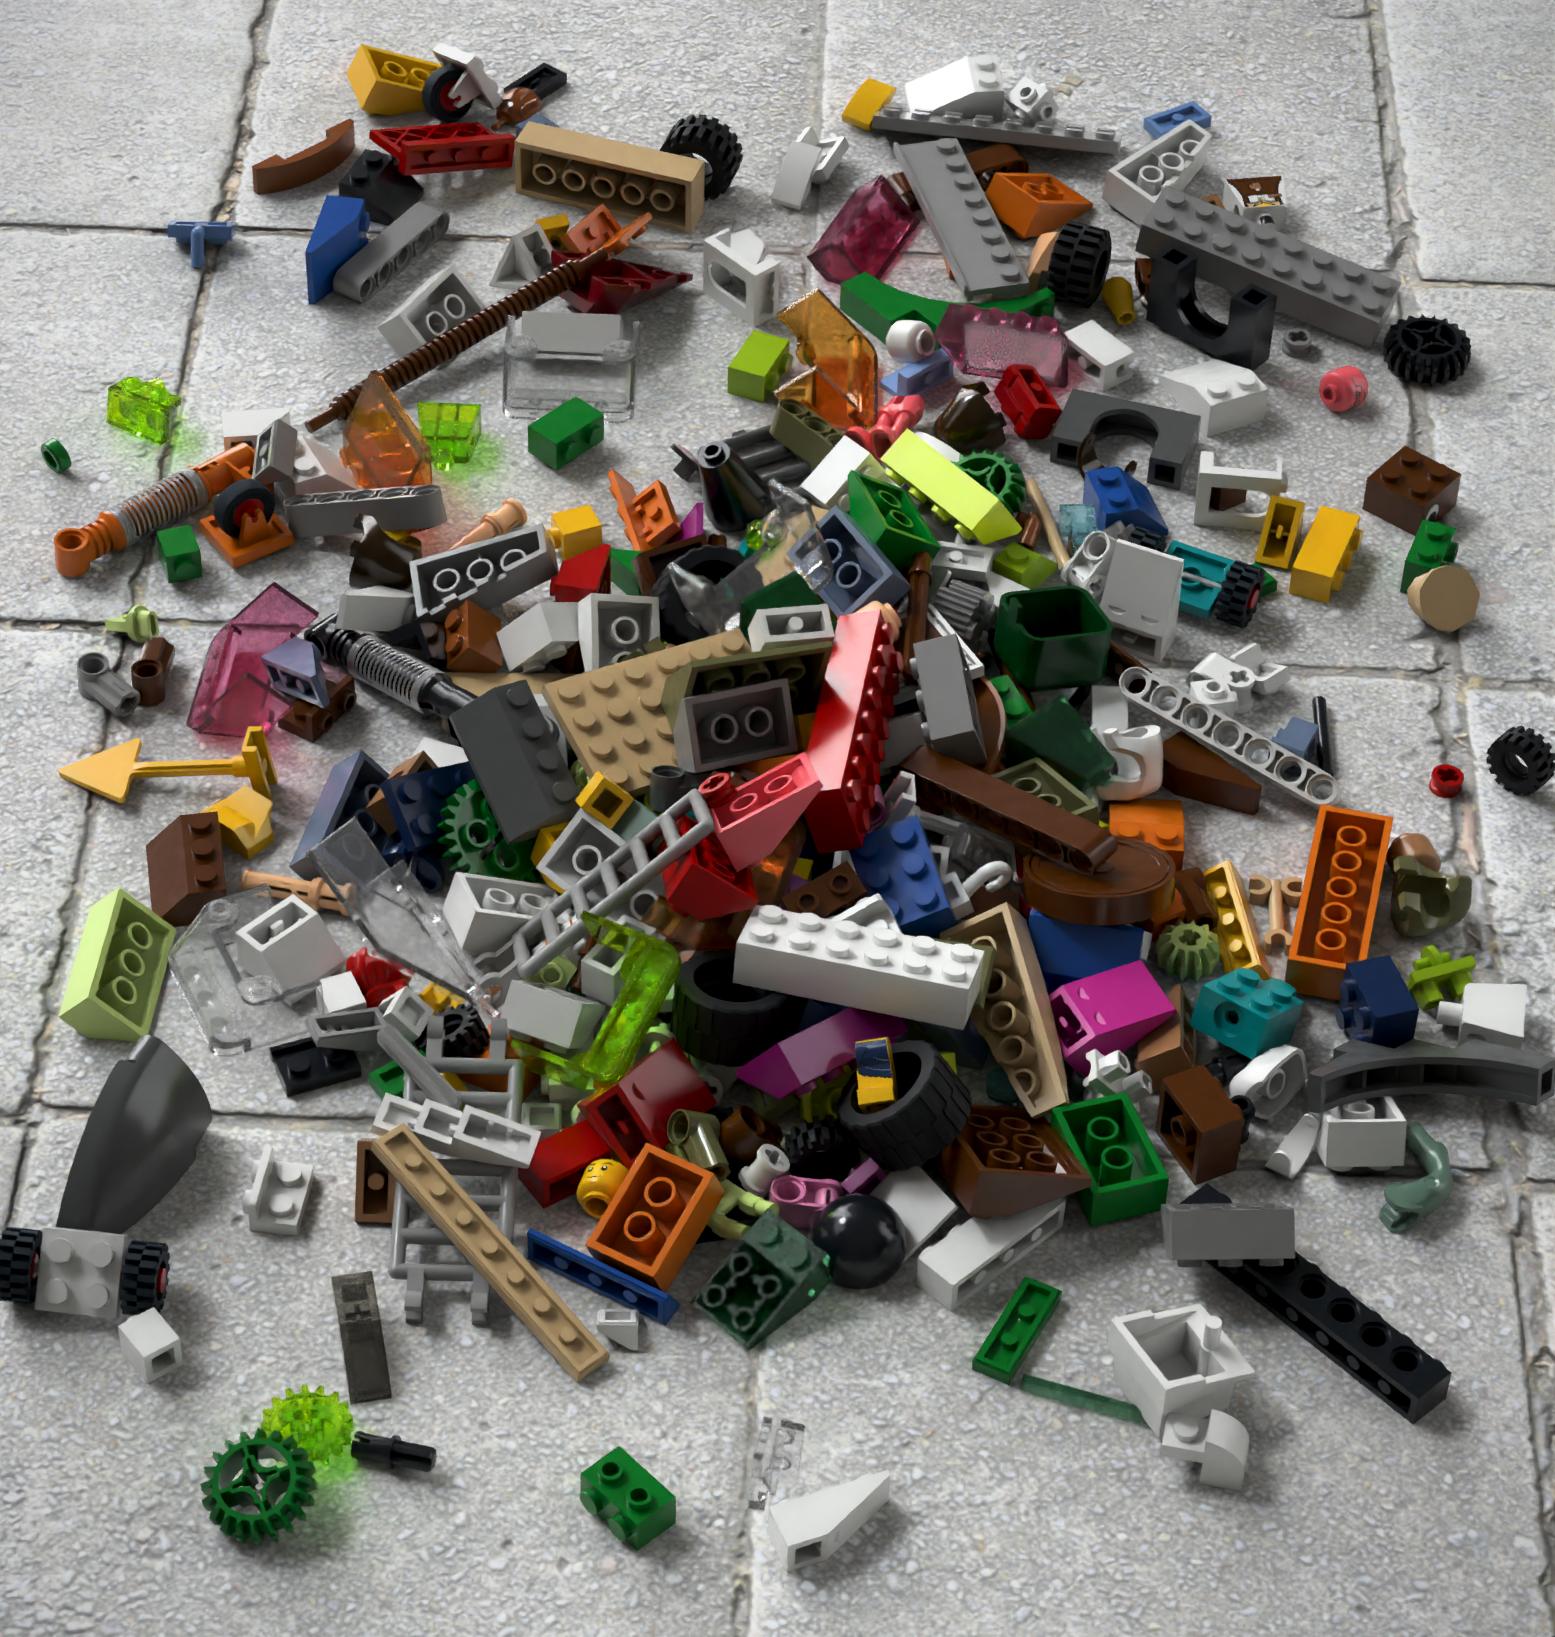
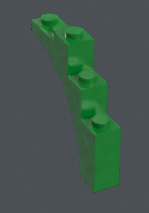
M864 272L840 284L839 309L885 345L886 336L896 321H922L927 323L934 333L936 341L934 351L944 346L951 349L961 343H965L989 362L1013 350L1014 338L1053 320L1055 293L1046 287L1025 296L1003 301L983 303L948 302L903 292Z

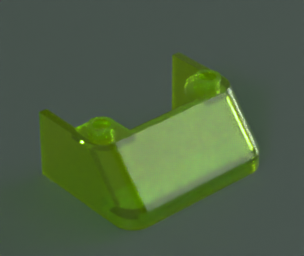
M583 910L580 918L598 944L626 954L620 969L621 977L625 983L589 1051L575 1055L570 1061L514 1038L510 1046L529 1071L579 1091H591L612 1086L624 1077L681 970L682 961L676 949L670 943Z

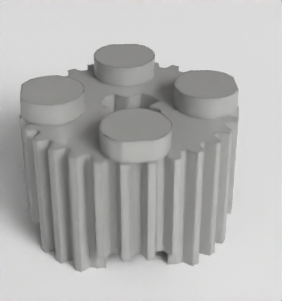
M952 579L949 582V588H939V592L936 593V598L933 600L932 605L975 655L978 654L981 647L979 639L982 637L983 630L988 632L995 621L996 612L991 611L994 595Z

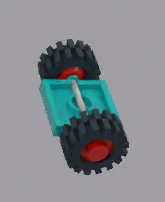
M1141 527L1133 529L1131 537L1128 536L1126 541L1184 559L1179 610L1209 620L1216 608L1215 616L1217 620L1243 629L1248 626V621L1252 620V615L1257 610V603L1261 599L1260 594L1264 589L1263 583L1266 577L1264 576V569L1238 560L1234 561L1172 540L1167 551L1164 552L1167 545L1165 535Z

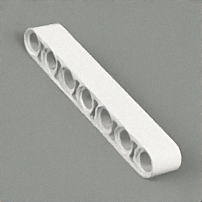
M1130 667L1121 674L1119 687L1125 698L1136 707L1178 731L1182 730L1199 743L1319 810L1320 804L1333 807L1339 804L1341 790L1336 779L1327 772L1143 668ZM1133 680H1145L1146 686L1142 692L1136 694L1129 692V685ZM1167 696L1177 698L1176 706L1172 710L1163 711L1159 709L1160 701ZM1202 713L1208 716L1204 727L1199 729L1190 727V720L1194 715ZM1228 731H1234L1239 734L1238 741L1232 746L1221 744L1222 736ZM1258 749L1270 751L1269 759L1263 764L1252 762V755ZM1291 766L1299 767L1302 773L1298 780L1287 782L1283 779V773L1287 768ZM1322 784H1328L1333 787L1332 795L1325 800H1319L1314 797L1315 789Z

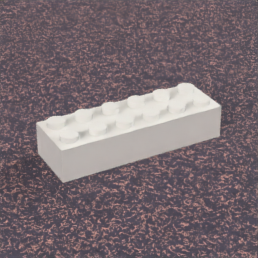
M756 905L736 942L733 983L964 1030L980 990L985 951L973 949L966 944L953 945L938 942L927 936L914 937L899 934L888 928L874 929L859 926L855 922L848 920L835 921L820 918L813 913L800 914L785 911L774 905Z

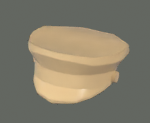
M1453 565L1432 569L1429 573L1416 577L1407 589L1408 605L1416 615L1436 630L1451 633L1475 618L1480 593L1474 580L1465 569Z

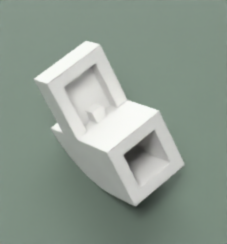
M1211 1409L1210 1419L1169 1412L1167 1414L1160 1455L1202 1463L1199 1484L1241 1491L1249 1448V1434L1237 1419L1218 1410Z

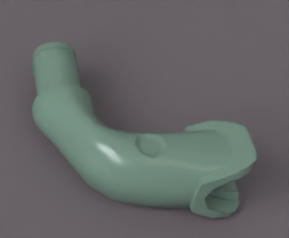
M1417 1121L1411 1122L1406 1126L1405 1145L1417 1155L1418 1163L1426 1170L1428 1175L1404 1185L1400 1182L1391 1183L1384 1189L1385 1201L1387 1203L1381 1208L1379 1219L1392 1233L1404 1232L1419 1224L1423 1217L1437 1210L1448 1200L1453 1188V1177L1447 1148L1442 1142H1436Z

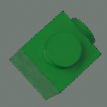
M191 525L156 531L159 559L169 584L203 577L200 548Z

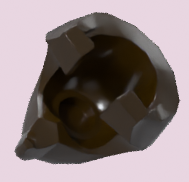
M984 381L962 386L951 403L936 419L932 428L935 438L949 445L962 455H971L973 449L978 454H982L986 448L993 452L1006 443L1003 427L1007 423L1003 414L1000 412L995 413L984 399V396L990 393Z
M359 513L355 518L353 527L363 530V537L361 542L354 540L350 546V556L354 557L349 575L350 587L359 590L382 585L401 591L409 589L412 586L409 562L423 558L421 541L416 537L408 535L407 540L399 543L380 528L373 516Z

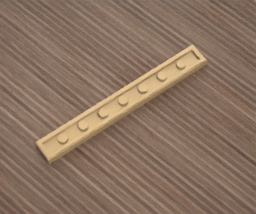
M404 1122L372 1142L371 1151L576 1383L609 1360L610 1353Z

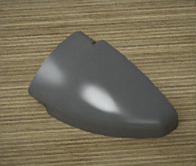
M151 1035L141 1036L127 1058L119 1060L108 1076L79 1142L64 1190L56 1227L122 1234L152 1210L194 1163L196 1159V1146L212 1122L211 1106L203 1087L194 1073L178 1054L161 1039Z

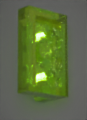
M125 377L108 387L106 423L162 445L169 441L170 411L181 405V397L169 393L164 388H157L144 383L137 377Z

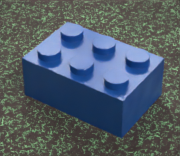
M917 815L865 834L863 847L849 850L856 874L867 890V897L877 893L881 895L890 907L904 935L936 938L940 936V932L958 925L928 837Z

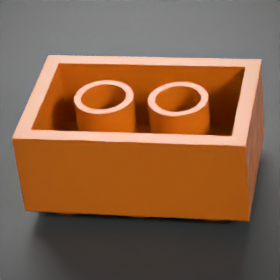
M646 1142L585 1246L594 1259L667 1293L725 1192L715 1173Z

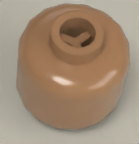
M1404 833L1392 841L1387 852V863L1395 877L1398 873L1394 872L1393 861L1398 856L1412 855L1424 867L1437 873L1439 872L1441 867L1440 857L1425 835Z

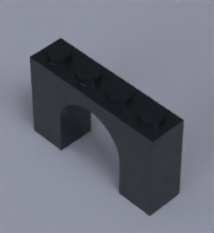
M1171 243L1153 256L1146 320L1228 363L1252 371L1269 359L1277 302L1276 295L1252 283L1248 284L1231 297L1228 324H1223L1208 315L1198 301L1195 291L1197 255Z

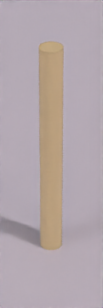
M1028 478L1025 480L1027 485L1026 493L1040 520L1041 527L1058 566L1062 571L1064 565L1070 560V556L1036 480Z

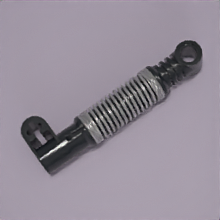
M336 613L331 614L305 630L304 640L313 642L318 647L322 655L321 661L330 657L343 664L346 671L354 677L414 708L416 711L428 716L437 715L446 720L450 744L462 747L449 717L452 713L478 698V696L454 684L452 679L441 670L392 646L375 635L359 634L354 630L335 628L338 616Z

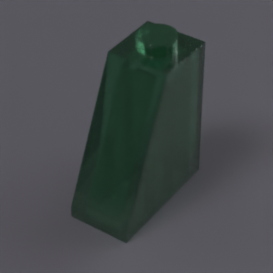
M1063 694L1028 715L1004 733L1006 742L1004 752L1022 762L1039 757L1081 792L1089 787L1096 790L1098 786H1103L1111 778L1109 772L1116 762Z

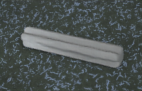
M387 1025L379 1030L377 1033V1043L433 1101L457 1110L462 1107V1096L395 1026Z

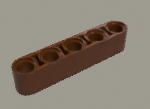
M1001 143L965 154L983 192L987 191L995 173H1028L1029 171L1027 160L1010 143ZM903 171L890 175L885 179L881 192L899 213L908 214L922 210Z

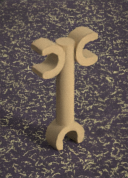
M1262 875L1250 876L1248 886L1250 890L1249 903L1253 905L1269 903V931L1266 932L1263 941V951L1265 954H1270L1271 945L1279 944L1284 948V955H1289L1292 936L1284 930L1283 903L1290 907H1299L1302 893L1301 878L1288 877L1281 882L1278 879L1269 881V879Z

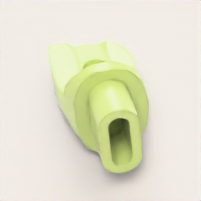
M142 605L134 606L128 614H123L118 618L105 619L106 630L127 632L128 636L135 642L141 643L148 638L157 637L159 634L156 613L148 611Z

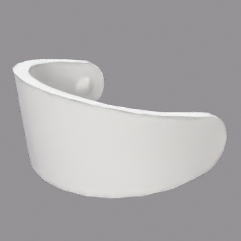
M1306 1113L1275 1150L1264 1167L1290 1179L1296 1177L1307 1162L1315 1145L1320 1129L1319 1118L1312 1113Z

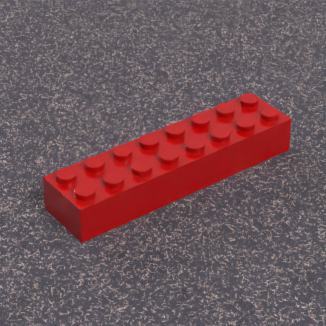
M881 609L838 617L834 634L835 638L832 642L834 647L825 672L806 753L823 785L803 812L818 854L862 848L865 833L870 830V809L875 807L874 790L875 786L880 783V762L885 760L884 743L890 737L889 720L890 717L894 716V696L899 694L898 678L899 674L903 673L904 670L902 655L900 652H895L893 646L892 626L889 622L885 623Z

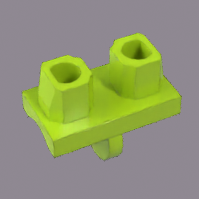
M1434 945L1424 946L1421 949V959L1412 962L1415 971L1410 973L1409 983L1406 986L1422 1011L1435 1008L1439 1005V1001L1444 1000L1439 989L1448 986L1453 1000L1461 1001L1464 986L1468 983H1474L1471 973L1476 967L1475 960L1471 955L1451 961L1449 952L1439 953Z

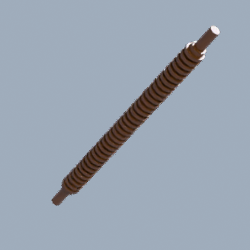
M600 248L579 261L575 259L563 262V264L558 265L517 289V291L500 299L497 303L490 305L347 389V391L340 393V395L333 398V402L329 404L328 409L304 423L307 431L312 434L336 419L338 421L342 419L349 420L352 416L359 414V412L366 410V408L371 407L373 404L432 371L456 355L513 323L515 320H518L522 317V311H533L535 308L540 307L542 304L579 284L586 271L608 259V253L604 248Z

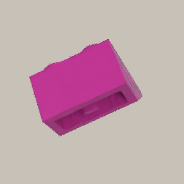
M1141 960L1062 985L1048 995L1062 1056L1076 1072H1081L1086 1077H1088L1091 1069V1064L1086 1059V1053L1093 1049L1098 1050L1104 1056L1116 1050H1120L1123 1053L1177 1013L1175 1007Z

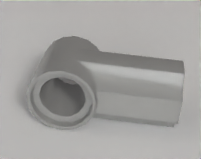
M89 652L78 658V690L81 696L90 700H98L116 716L125 718L134 713L136 706L141 700L140 693L109 668V660L105 655Z

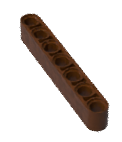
M918 746L893 769L894 779H896L900 771L915 775L916 797L1082 875H1092L1117 851L1116 840L1105 828L930 747Z

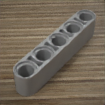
M423 202L415 203L337 270L333 279V290L360 303H366L445 235L450 224L449 214Z
M436 484L302 494L290 497L283 502L288 527L295 538L363 533V530L353 527L355 518L359 513L373 516L383 531L431 528L447 521L441 489Z

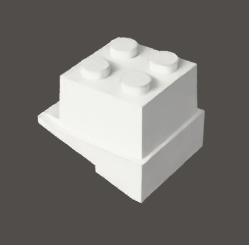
M1201 1303L1157 1313L1146 1310L1119 1316L1110 1321L1108 1346L1114 1353L1113 1380L1158 1438L1164 1435L1167 1414L1169 1412L1205 1418L1211 1414V1409L1220 1411L1229 1407L1236 1382L1254 1378L1256 1375L1255 1370L1222 1331V1320L1217 1316H1210Z

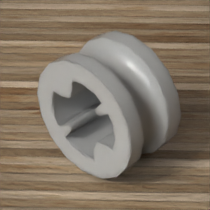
M1290 328L1284 332L1282 351L1285 355L1292 358H1304L1310 354L1312 335L1309 331L1302 328Z

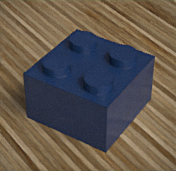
M1390 955L1347 963L1344 980L1340 982V1004L1335 1010V1017L1339 1028L1345 1030L1350 1040L1356 1039L1393 1049L1414 1039L1419 1008Z

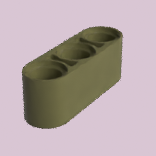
M791 398L779 400L769 430L776 440L814 468L823 461L845 435L806 405Z

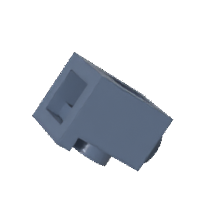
M1292 716L1286 728H1280L1276 737L1273 736L1270 741L1310 762L1316 750L1319 725ZM1291 766L1284 773L1300 777L1302 771L1299 767Z

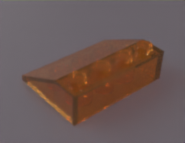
M378 370L370 371L342 433L343 448L339 449L342 464L345 468H350L356 485L363 489L432 484L431 447ZM430 528L408 529L405 530V532L407 533V535H410Z

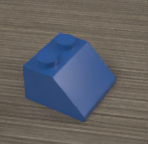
M1118 466L1085 471L1083 504L1096 531H1103L1105 528L1121 520L1125 527L1132 523L1135 528L1141 527L1165 536L1168 535V528L1146 486Z

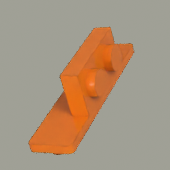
M612 469L607 473L611 483L609 490L617 500L619 505L617 513L626 525L624 533L632 543L634 551H648L658 548L681 530L667 487L657 479L636 496L633 485L618 472Z

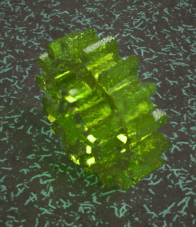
M305 1384L302 1385L301 1393L295 1394L290 1388L285 1389L286 1399L282 1400L273 1397L271 1399L272 1409L263 1410V1422L260 1425L261 1429L266 1432L267 1437L275 1429L281 1432L283 1440L288 1436L295 1438L298 1443L297 1448L304 1447L309 1454L307 1461L313 1464L314 1461L320 1460L324 1466L329 1465L330 1454L341 1457L343 1456V1445H351V1432L354 1429L353 1416L350 1415L348 1402L340 1403L339 1393L336 1391L326 1396L324 1386L320 1385L315 1392H309V1388ZM306 1423H309L308 1431L305 1430Z

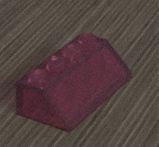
M880 174L853 192L807 255V258L823 278L831 283L840 285L842 282L864 272L880 280L921 221L885 177Z
M950 303L933 335L962 374L1003 379L1002 376L1009 365H1028L1035 367L1046 386L1066 388L1068 385V337L1059 328V323L1050 316L1036 317L1021 311L1010 313L995 307L985 309L978 308L969 303L964 305Z

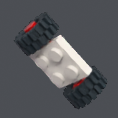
M48 1226L43 1227V1232L34 1229L6 1227L2 1232V1239H0V1301L26 1304L35 1302V1310L115 1319L120 1316V1306L121 1310H123L122 1313L128 1315H138L152 1307L161 1314L164 1306L163 1299H166L167 1294L166 1285L169 1282V1278H167L170 1271V1264H168L170 1259L169 1248L165 1243L132 1240L128 1246V1253H126L128 1235Z

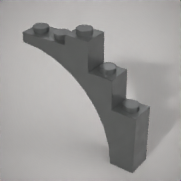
M1474 1038L1456 1048L1411 1039L1394 1049L1351 1039L1334 1048L1330 1062L1308 1073L1304 1084V1093L1307 1096L1306 1111L1321 1114L1337 1106L1359 1100L1406 1094L1472 1095L1537 1106L1554 1096L1555 1058Z

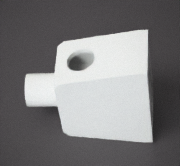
M1468 983L1464 986L1461 1004L1439 1001L1436 1024L1459 1027L1458 1046L1474 1038L1521 1050L1524 1038L1527 985Z

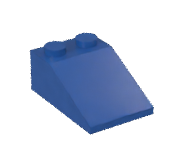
M326 196L305 251L309 304L315 305L333 291V279L337 270L371 242V239L366 236L370 226V213L365 212V199Z

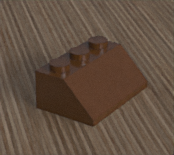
M218 811L180 815L146 845L152 911L173 927L229 922Z

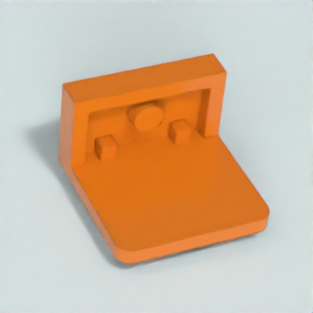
M604 203L595 207L560 239L567 249L572 252L591 254L600 248H604L608 253L609 259L612 256L611 252L616 256L631 245L629 242L630 237L634 240L648 230L646 223L653 216L650 212H647L621 228Z

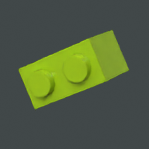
M753 330L728 366L727 393L764 403L770 393L777 390L782 375L788 373L791 368L793 355L789 354L790 340Z

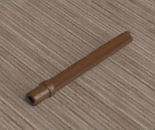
M918 551L912 555L911 566L908 572V583L912 588L909 590L903 652L904 670L902 673V682L907 686L910 684L918 685L917 680H914L910 659L915 658L913 643L925 641L929 587L932 584L933 574L931 571L932 557L924 551Z

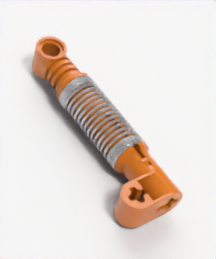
M239 443L196 467L192 465L183 467V469L178 470L176 473H172L171 476H167L161 481L153 483L152 486L139 491L137 494L129 496L122 502L104 509L97 516V520L81 529L67 528L59 531L54 537L56 570L68 577L83 575L89 570L90 562L107 554L109 551H122L129 548L140 540L153 535L156 531L162 530L164 527H168L188 514H192L194 511L205 507L211 502L213 496L224 491L233 483L243 479H252L255 450L246 443ZM274 483L266 484L265 486L271 491L274 498Z

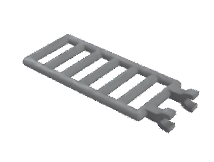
M693 789L516 930L512 934L511 940L495 953L485 952L474 960L475 966L479 970L488 964L497 966L495 972L481 977L478 980V984L483 991L491 985H499L501 987V990L493 996V1001L498 1007L505 1003L511 980L531 978L713 832L715 823L705 797L701 796L699 790ZM693 809L698 824L680 837L675 822ZM663 833L668 848L650 861L645 846ZM633 857L637 873L620 886L616 870ZM603 881L607 897L590 910L586 894ZM573 905L577 921L560 934L557 917ZM543 929L547 945L530 958L527 941Z

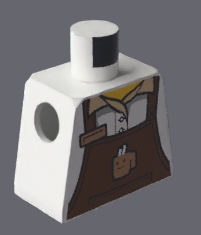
M1283 175L1225 179L1222 203L1227 211L1273 230L1281 231L1284 228L1286 214Z

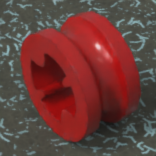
M1449 764L1438 765L1432 771L1429 789L1438 797H1456L1461 792L1464 774L1455 766Z
M728 773L715 774L699 786L698 790L701 796L706 797L705 800L708 808L721 807L729 803L737 795V788L735 785L730 784L731 777Z

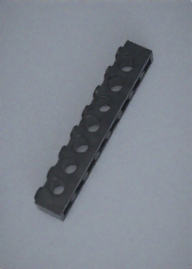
M1207 1183L1179 1204L1233 1202L1227 1195L1218 1192ZM1296 1251L1295 1258L1284 1259L1283 1266H1260L1259 1259H1243V1266L1221 1267L1218 1266V1260H1205L1411 1424L1414 1425L1446 1399L1452 1372L1441 1361L1428 1355L1410 1337L1401 1334L1387 1323L1378 1312L1370 1310L1356 1299L1347 1288L1338 1285L1325 1275L1316 1264L1307 1261Z

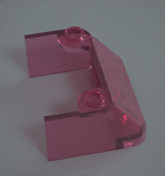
M271 583L223 626L211 641L186 725L198 734L245 738L249 726H262L265 737L268 736L276 723L293 709L294 703L270 687L271 681L261 656L291 638L297 637L299 633L318 618L319 612L277 583Z

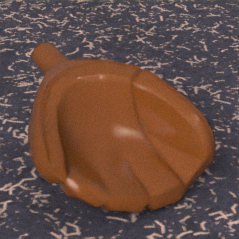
M523 87L505 92L500 96L503 102L496 108V118L498 120L491 126V129L497 132L503 125L519 124L532 117L541 106L540 98L531 89Z

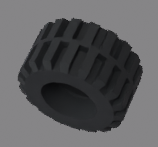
M701 114L698 118L694 115H689L686 120L682 118L677 121L659 151L697 159L692 154L694 153L705 158L708 163L705 162L704 201H707L709 197L714 200L720 194L723 195L727 191L740 168L743 155L740 154L743 150L741 143H736L738 137L735 133L729 132L730 127L728 125L718 123L719 119L713 117L710 120L707 119L706 115Z
M1069 221L1061 230L1051 254L1047 273V288L1055 293L1056 301L1088 309L1097 300L1105 282L1111 258L1112 242L1108 230L1074 221Z

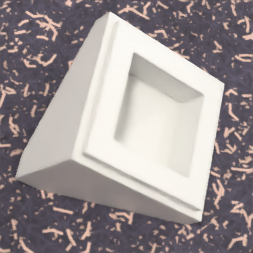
M599 1309L597 1311V1331L630 1350H638V1311L636 1309Z

